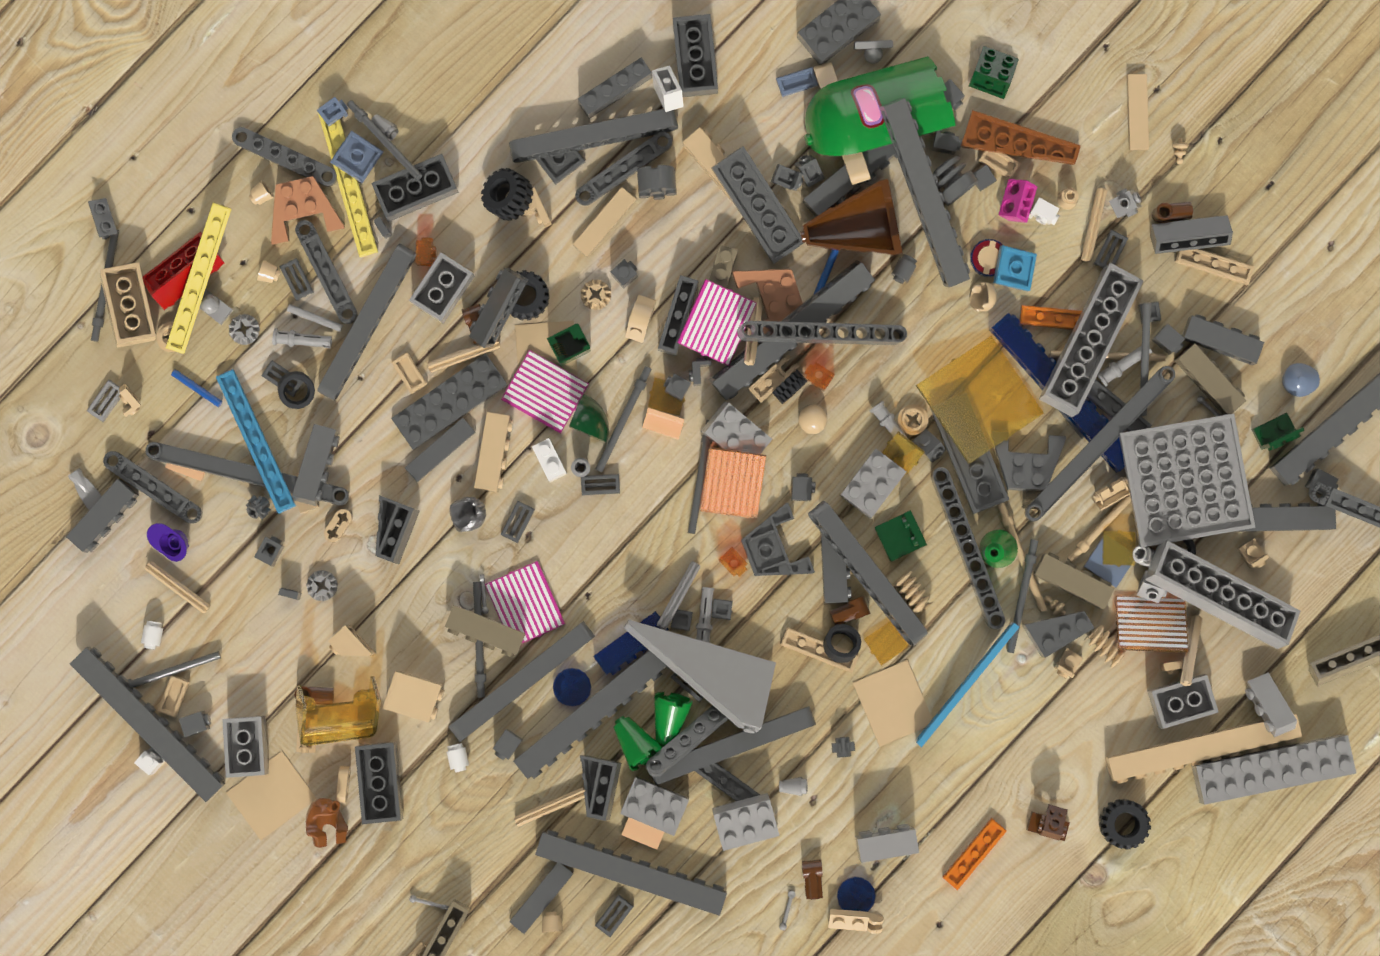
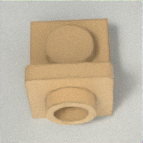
M124 384L119 388V397L124 404L129 403L122 410L123 415L127 417L129 414L131 416L140 409L139 406L141 404L135 394Z
M1255 538L1237 548L1249 568L1256 567L1258 569L1266 564L1265 560L1270 558L1268 554L1263 552Z
M1065 648L1054 668L1058 670L1057 674L1065 679L1067 677L1073 678L1083 658Z
M1184 660L1160 663L1161 671L1173 674L1179 673L1178 669H1180L1182 672Z

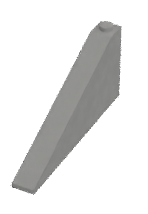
M632 620L627 621L624 626L626 631L737 727L743 728V731L747 733H755L762 728L776 662Z

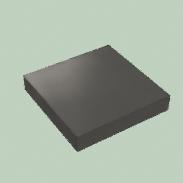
M578 151L536 159L555 185L585 163V160Z

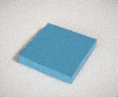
M1004 245L1000 246L993 283L1027 292L1030 291L1037 254Z

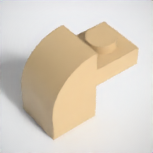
M638 295L628 322L626 338L641 343L644 342L657 300Z

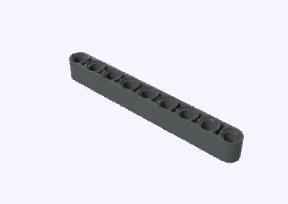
M662 109L515 139L509 142L512 161L520 163L652 136L659 132H671L678 129L675 110L665 112Z
M398 244L322 379L317 392L333 401L338 398L414 262L417 252L402 244Z
M746 321L737 329V335L742 341L897 345L907 338V330L901 325ZM744 327L750 328L751 335H747L744 332ZM763 327L769 329L770 336L763 333ZM782 328L788 330V336L782 334ZM801 328L807 331V337L802 336ZM819 329H823L826 332V337H822L819 334ZM838 329L844 332V338L838 335ZM857 330L862 332L863 338L857 336ZM875 330L880 332L881 339L875 336ZM893 331L898 332L899 340L893 336Z
M939 467L931 474L932 483L986 624L992 629H999L1005 624V616L951 475L946 468ZM938 471L945 474V480L942 482L936 479L935 475ZM944 489H949L952 492L951 499L947 500L943 497ZM951 507H956L959 510L958 517L954 518L950 515L949 510ZM958 525H963L966 528V533L963 536L956 532ZM965 543H970L973 547L970 554L965 553L963 550ZM972 561L979 563L980 567L976 572L970 568ZM979 579L986 581L987 585L983 590L977 587ZM986 597L993 599V605L990 608L984 605ZM993 615H998L1000 618V623L997 626L991 623Z
M825 501L819 503L808 513L809 518L905 641L911 646L916 645L928 634L926 628L831 506Z
M584 621L453 722L449 729L461 742L592 640L595 635Z
M810 706L765 722L758 732L747 733L741 731L692 750L664 774L653 777L655 785L816 725ZM654 764L651 769L659 770L661 764Z

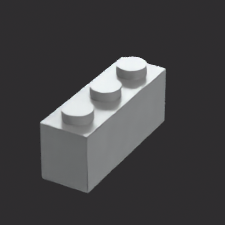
M1269 672L1247 682L1246 696L1254 702L1255 711L1264 719V725L1268 732L1277 737L1296 728L1297 719Z

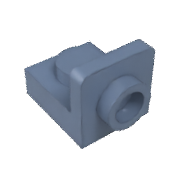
M334 97L317 109V112L326 124L331 126L343 116L345 118L348 116L346 112L348 107L342 99L338 101Z

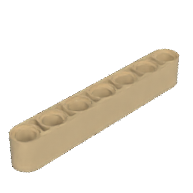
M831 61L813 67L820 89L838 81ZM862 152L842 156L852 185L871 179Z

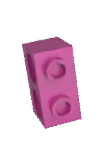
M1008 179L998 215L1008 221L1027 223L1038 186L1027 180Z

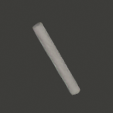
M291 304L287 308V311L336 331L341 332L343 328L342 324Z

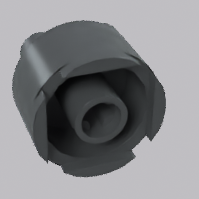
M657 165V168L652 169L651 166H646L637 170L639 198L653 196L654 200L665 199V195H677L676 175L673 166Z

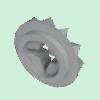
M239 314V316L232 319L229 325L231 338L236 343L242 345L254 342L260 332L257 320L248 314ZM242 323H243L246 327H248V326L251 327V328H249V329L246 330V337H245V335L243 334V332H239V331H238L239 329L242 328V326H241Z
M324 570L314 572L308 578L306 584L308 594L318 601L329 600L337 591L335 576ZM323 580H325V586L329 590L321 589L317 593L319 586L317 585V583H315V581L322 582Z

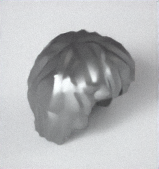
M464 497L461 500L455 501L449 507L451 520L458 532L478 529L485 521V505L475 497Z

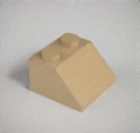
M345 625L328 641L331 644L329 648L336 655L374 656L376 654L351 625Z

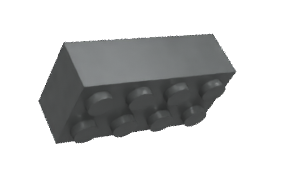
M838 0L798 32L797 38L816 62L821 65L879 21L881 14L870 0Z
M711 14L674 17L673 31L678 80L682 90V97L718 94Z
M443 154L413 165L422 174L419 180H416L407 169H404L371 183L388 222L459 193Z
M396 742L355 746L362 825L401 821L404 818Z

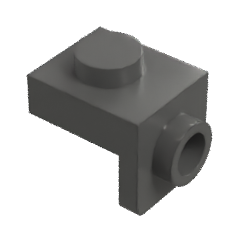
M777 164L771 182L786 189L797 191V188H800L802 185L803 173Z
M696 358V361L692 362V370H689V382H693V386H701L700 367L711 366V360L707 361V358Z
M927 429L912 441L932 463L939 459L946 450L942 443Z

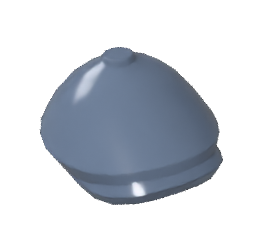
M1296 363L1286 369L1282 377V383L1288 393L1296 397H1303L1314 392L1319 387L1320 377L1317 370L1311 366Z

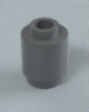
M903 254L891 273L894 276L893 280L900 284L908 283L916 268L917 260Z

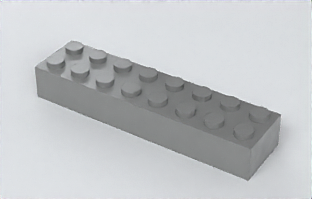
M1112 263L1103 268L1039 400L1071 417L1080 412L1139 292L1143 280Z
M1169 541L1157 546L1145 577L1146 581L1276 649L1289 645L1300 614V610Z
M1344 734L1192 766L1199 803L1204 805L1356 774L1349 737Z

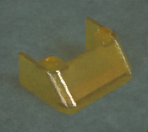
M370 677L369 689H362L354 694L353 701L316 705L313 698L304 697L301 685H297L295 705L301 744L310 746L374 736L377 732L381 703L375 677Z

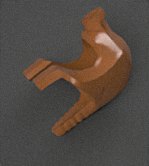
M319 798L311 803L306 814L305 823L306 834L313 838L315 847L327 846L326 832L322 831L326 824L332 825L336 829V844L346 843L348 825L339 810L340 803L329 798Z

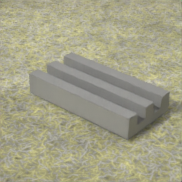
M108 380L87 409V412L104 422L120 400V387L111 380ZM110 386H112L113 388H112V390L110 391V393L107 395V397L105 398V400L103 401V403L100 405V407L98 408V410H97L96 412H94L93 410L96 408V406L98 405V403L100 402V400L103 398V396L105 395V393L108 391V389L110 388ZM118 390V393L116 394V396L113 398V400L111 401V403L108 405V407L106 408V410L104 411V413L100 416V414H101V412L103 411V409L106 407V405L108 404V402L110 401V399L113 397V395L115 394V392Z

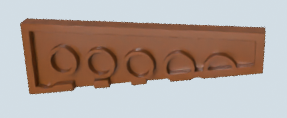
M974 110L971 112L961 143L962 148L1075 165L1081 145Z

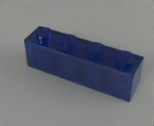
M655 611L640 623L659 628L657 623L660 616ZM627 631L593 657L606 675L611 673L613 676L621 670V664L627 662V664L631 663L637 658L635 654L641 650L645 653L648 649Z

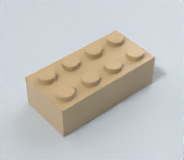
M139 262L100 269L101 283L116 348L155 341V330Z

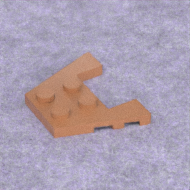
M314 176L276 185L271 236L272 245L289 241L285 221L323 213L327 232L345 228Z
M791 269L732 271L738 289L756 282L767 315V319L762 321L781 322L803 304ZM763 327V333L766 334L769 329Z

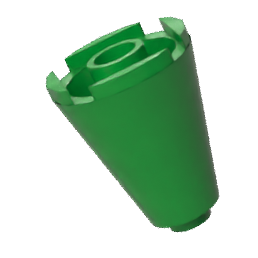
M993 530L982 538L979 551L986 564L995 568H1003L1015 560L1018 553V545L1016 539L1007 531Z
M665 692L655 693V740L662 747L680 733L693 703L689 697L672 692L670 695H664Z
M622 716L615 721L616 725L613 728L631 771L640 769L638 767L640 764L646 765L647 761L662 749V746L630 717L625 718Z

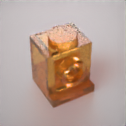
M423 237L421 240H416V265L432 266L435 262L433 258H436L437 247L433 244V238Z
M817 362L814 366L810 364L804 373L807 375V381L823 392L835 376V373ZM821 372L822 378H816L815 373Z
M733 547L718 560L733 577L736 575L740 577L748 570L745 567L748 563ZM732 560H736L738 562L737 567L731 566L730 563Z

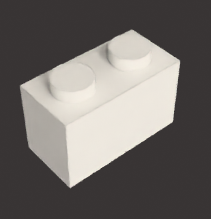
M666 66L652 70L653 86L665 112L683 107L682 90L671 67Z
M549 438L532 446L549 482L567 474Z

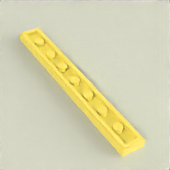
M319 114L332 160L346 139L340 119L331 126H328ZM333 165L359 257L378 253L358 180Z
M212 203L165 347L167 349L185 353L231 212L229 207Z

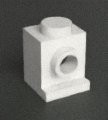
M1039 197L1030 212L1029 218L1031 219L1034 216L1036 217L1035 220L1043 225H1046V223L1048 225H1055L1060 216L1057 214L1059 208Z
M151 747L149 750L144 751L134 763L145 773L152 775L165 761Z

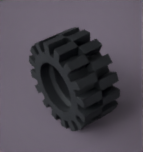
M796 370L772 393L784 404L807 383V379Z

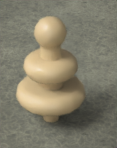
M1179 138V143L1172 144L1173 148H1177L1174 154L1178 155L1176 163L1179 165L1183 163L1182 156L1186 155V151L1183 148H1188L1189 146L1187 143H1183V138Z
M1045 596L1044 601L1050 604L1049 609H1055L1053 612L1054 616L1060 613L1066 614L1063 610L1066 606L1065 603L1058 605L1059 600L1055 599L1053 601L1050 596Z

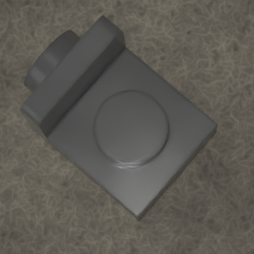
M804 155L795 163L796 168L803 173L802 178L807 187L825 179L816 158L812 155Z

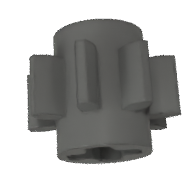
M254 495L246 504L248 515L254 519L258 517L264 519L271 510L269 508V501L263 496L257 498Z
M850 737L835 738L836 743H831L832 753H837V758L850 757L851 751H855V742H850Z

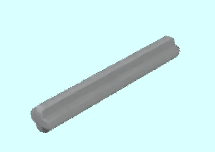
M691 562L657 623L659 628L665 630L669 626L700 569L698 563Z

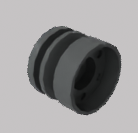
M959 155L945 161L933 172L939 181L936 185L937 188L944 187L945 189L942 194L944 203L947 206L963 196L979 181L972 171L965 174L961 173L966 166L965 163L956 167V164L961 160Z

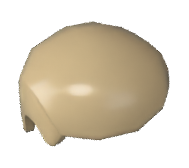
M981 282V285H975L972 288L970 304L974 310L988 311L995 305L997 292L992 284Z
M809 404L802 408L799 414L801 429L808 434H817L824 430L827 423V414L824 408L817 404Z

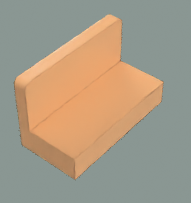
M648 408L642 428L679 439L684 419Z

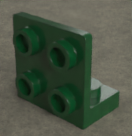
M983 46L969 87L1004 99L1012 82L1019 59Z
M1287 412L1251 429L1261 450L1268 449V451L1283 446L1284 440L1287 443L1301 437L1300 433L1305 431L1303 427L1295 429Z
M911 510L875 527L890 561H894L927 545Z

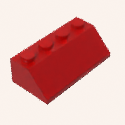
M199 232L142 277L150 295L164 310L173 306L183 295L202 232ZM218 252L210 274L218 271L225 264Z

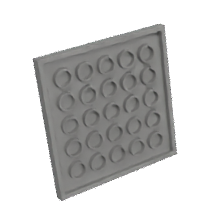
M1234 414L1119 433L1140 548L1162 544L1166 541L1176 542L1256 528Z

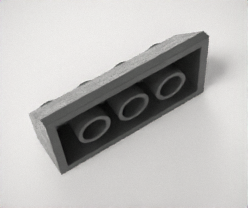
M510 268L500 270L496 277L497 283L495 287H492L487 294L488 301L481 306L478 312L480 314L478 320L474 321L469 329L471 331L469 337L483 348L494 346L529 280Z

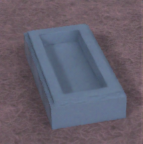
M813 67L776 78L782 97L818 86Z

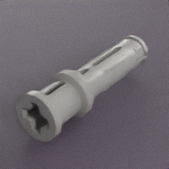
M274 328L272 343L273 345L286 344L289 347L305 345L331 349L332 336L300 334L294 330L280 331L278 328Z
M1142 345L1117 363L1111 362L1108 368L1098 373L1097 376L1105 387L1116 377L1120 378L1123 371L1141 360Z
M881 401L869 410L880 421V426H885L905 452V455L916 448L895 422L894 414H890L884 406V401Z
M702 587L699 623L696 625V639L710 643V631L713 629L710 621L714 588Z

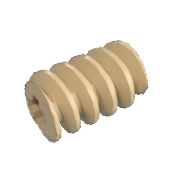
M911 570L896 581L894 588H901L898 594H905L903 600L910 601L908 606H914L912 611L915 614L933 602L927 603L930 596L923 597L925 589L918 590L921 583L914 584L917 577H909L912 573Z
M1101 625L1092 630L1084 640L1090 638L1091 640L1088 645L1096 644L1094 651L1101 650L1099 656L1106 655L1105 662L1112 661L1110 667L1113 668L1125 656L1126 648H1120V642L1114 643L1115 637H1109V631L1103 632L1105 627Z

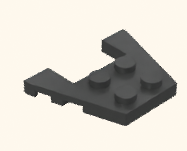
M991 432L990 437L994 443L995 453L1000 462L1007 490L1042 492L1050 483L1066 441V436L1049 435L1047 454L1009 452V433Z
M785 503L741 540L754 576L815 573L809 556L793 563L789 562L777 531V525L794 519L789 503Z

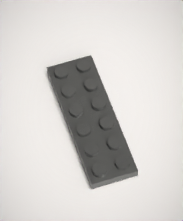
M744 146L711 167L773 264L804 244L800 233Z
M485 353L391 419L410 447L415 450L505 388L507 383Z
M965 393L930 407L972 513L975 514L1008 501L1009 497L967 394Z

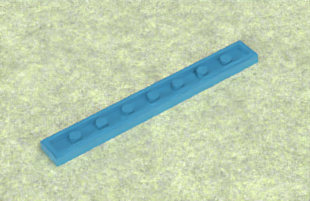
M234 369L216 376L278 514L295 507L296 504Z
M1014 622L1009 624L916 739V743L922 747L1019 629L1017 624Z

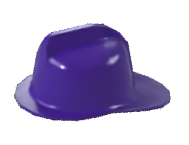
M160 523L151 525L147 530V539L154 549L171 561L178 562L185 558L189 544L184 532L171 529Z

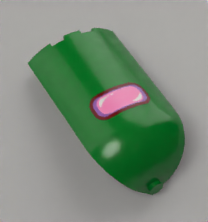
M927 56L826 85L814 95L806 110L805 128L807 134L804 135L807 146H810L818 154L843 156L892 144L879 107L900 98H905L906 101H909L912 108L910 113L912 119H915L919 129L917 133L919 136L956 126L951 102H947L944 91L947 90L942 77H937L935 72L937 71L936 65Z

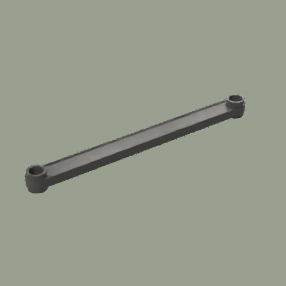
M1170 366L1161 367L1026 507L1025 517L1029 521H1038L1115 442L1120 436L1119 433H1123L1174 380L1175 370ZM1163 370H1167L1170 373L1169 380L1163 378ZM1032 507L1038 510L1036 518L1031 517L1029 514Z
M158 442L149 443L146 447V455L152 460L266 487L256 466ZM154 447H159V452L156 455H151V450ZM281 473L290 493L293 494L298 477ZM323 483L321 490H324L321 501L335 505H345L349 501V493L346 489ZM339 492L345 493V498L341 501L336 500V495Z

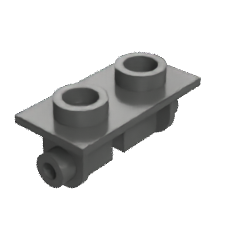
M107 199L88 201L99 238L102 237V240L110 238L111 235L118 234Z

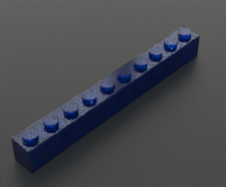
M1007 313L989 331L1043 390L1057 362L1044 353L1046 350L1040 343H1035L1032 339L1033 335L1029 330L1023 329L1019 325L1020 321L1014 314L1010 315V313ZM1085 399L1078 414L1074 417L1065 415L1083 434L1084 438L1090 442L1109 420L1103 414L1100 415L1096 411L1097 407L1092 401ZM1119 437L1101 455L1116 473L1125 467Z

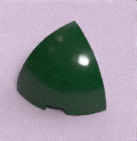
M583 394L569 427L607 443L609 423L606 414L598 402Z

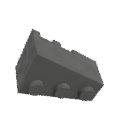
M379 495V524L375 556L395 564H400L420 511Z
M1085 611L1022 625L1042 658L1048 657L1094 629Z
M580 755L583 771L582 779L584 780L586 815L587 817L603 821L610 820L622 763Z

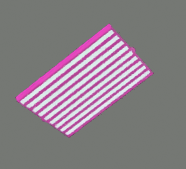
M705 279L677 343L701 353L702 356H708L729 366L740 342L737 329L743 323L749 321L757 303L733 292L731 289L728 290Z
M529 350L501 400L561 434L589 384Z
M538 561L514 572L510 571L509 574L485 584L501 623L526 633L522 643L536 637H541L542 634L565 625Z

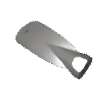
M79 468L68 475V477L74 482L80 498L90 510L102 496L95 486L83 476Z

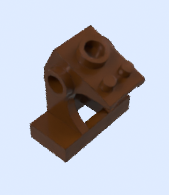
M1048 804L1046 815L1031 811L1026 830L1058 841H1065L1070 822L1065 821L1068 809Z

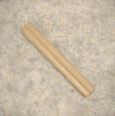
M1104 188L1096 190L1081 260L1084 262L1092 260L1107 190Z
M754 297L752 301L757 304L749 321H761L762 299ZM748 328L747 335H751L750 328ZM746 341L744 363L748 366L755 364L758 342Z
M497 339L493 347L483 348L476 344L429 361L427 363L430 372H435L500 348L499 340Z
M150 561L146 565L145 570L199 611L206 613L209 610L210 605L154 562Z
M1199 615L1192 616L1190 620L1186 643L1188 648L1185 649L1180 684L1183 686H1190L1192 684L1203 620Z
M584 787L514 818L516 825H524L585 798Z

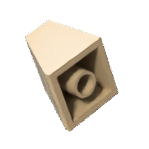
M395 671L382 709L425 722H431L432 719H436L439 710L436 706L438 701H442L445 690H442L443 685L402 671Z

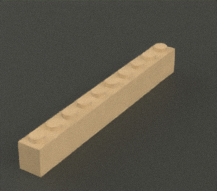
M1294 714L1297 719L1296 728L1277 737H1274L1271 732L1266 730L1265 721L1261 720L1105 757L1110 780L1116 781L1117 784L1128 781V778L1134 776L1136 779L1147 777V773L1154 772V775L1166 772L1165 769L1172 767L1173 770L1185 768L1184 765L1189 763L1195 766L1203 764V760L1206 759L1211 761L1221 760L1222 756L1229 754V757L1241 755L1240 751L1248 750V752L1259 751V747L1265 745L1267 748L1279 746L1278 742L1285 741L1286 744L1297 742V738L1302 737L1297 714Z

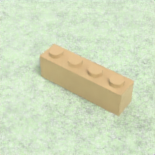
M699 127L682 142L683 147L729 200L733 202L711 169L712 166L726 158L724 155L725 151L719 144L715 145L711 141L712 136L707 130L703 131Z
M490 412L486 414L475 489L499 492V488H503L504 477H501L502 469L506 470L507 458H504L505 451H509L510 440L507 438L508 432H512L514 422L509 415Z

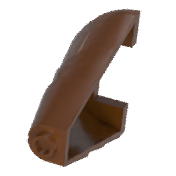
M888 179L880 180L857 195L851 196L836 207L829 208L804 224V231H801L802 242H806L807 246L838 251L845 249L864 253L903 254Z

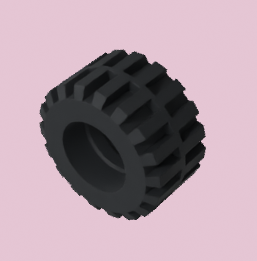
M501 168L499 171H494L492 176L489 175L488 181L484 182V189L481 191V194H483L481 201L484 202L483 206L486 210L507 221L516 220L519 218V215L523 216L525 214L524 211H528L529 204L533 200L531 199L533 187L530 181L510 168Z
M522 270V272L516 271L529 279L526 285L532 286L535 289L536 298L528 306H520L516 303L510 315L522 321L524 319L529 321L534 317L536 319L539 317V314L544 313V309L549 304L547 285L535 272H527V270Z
M1117 799L1115 802L1108 803L1109 806L1103 808L1102 811L1104 812L1099 817L1101 819V822H1099L1100 832L1105 837L1104 839L1121 849L1139 847L1138 844H1143L1145 837L1148 838L1149 836L1148 830H1151V825H1149L1151 819L1147 815L1148 812L1142 808L1143 806L1128 799ZM1122 813H1130L1135 820L1134 829L1128 835H1120L1115 830V820Z

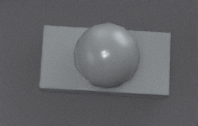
M892 40L854 42V49H866L864 57L871 64L881 61L883 57L881 48H893Z
M205 289L199 308L222 325L233 310Z

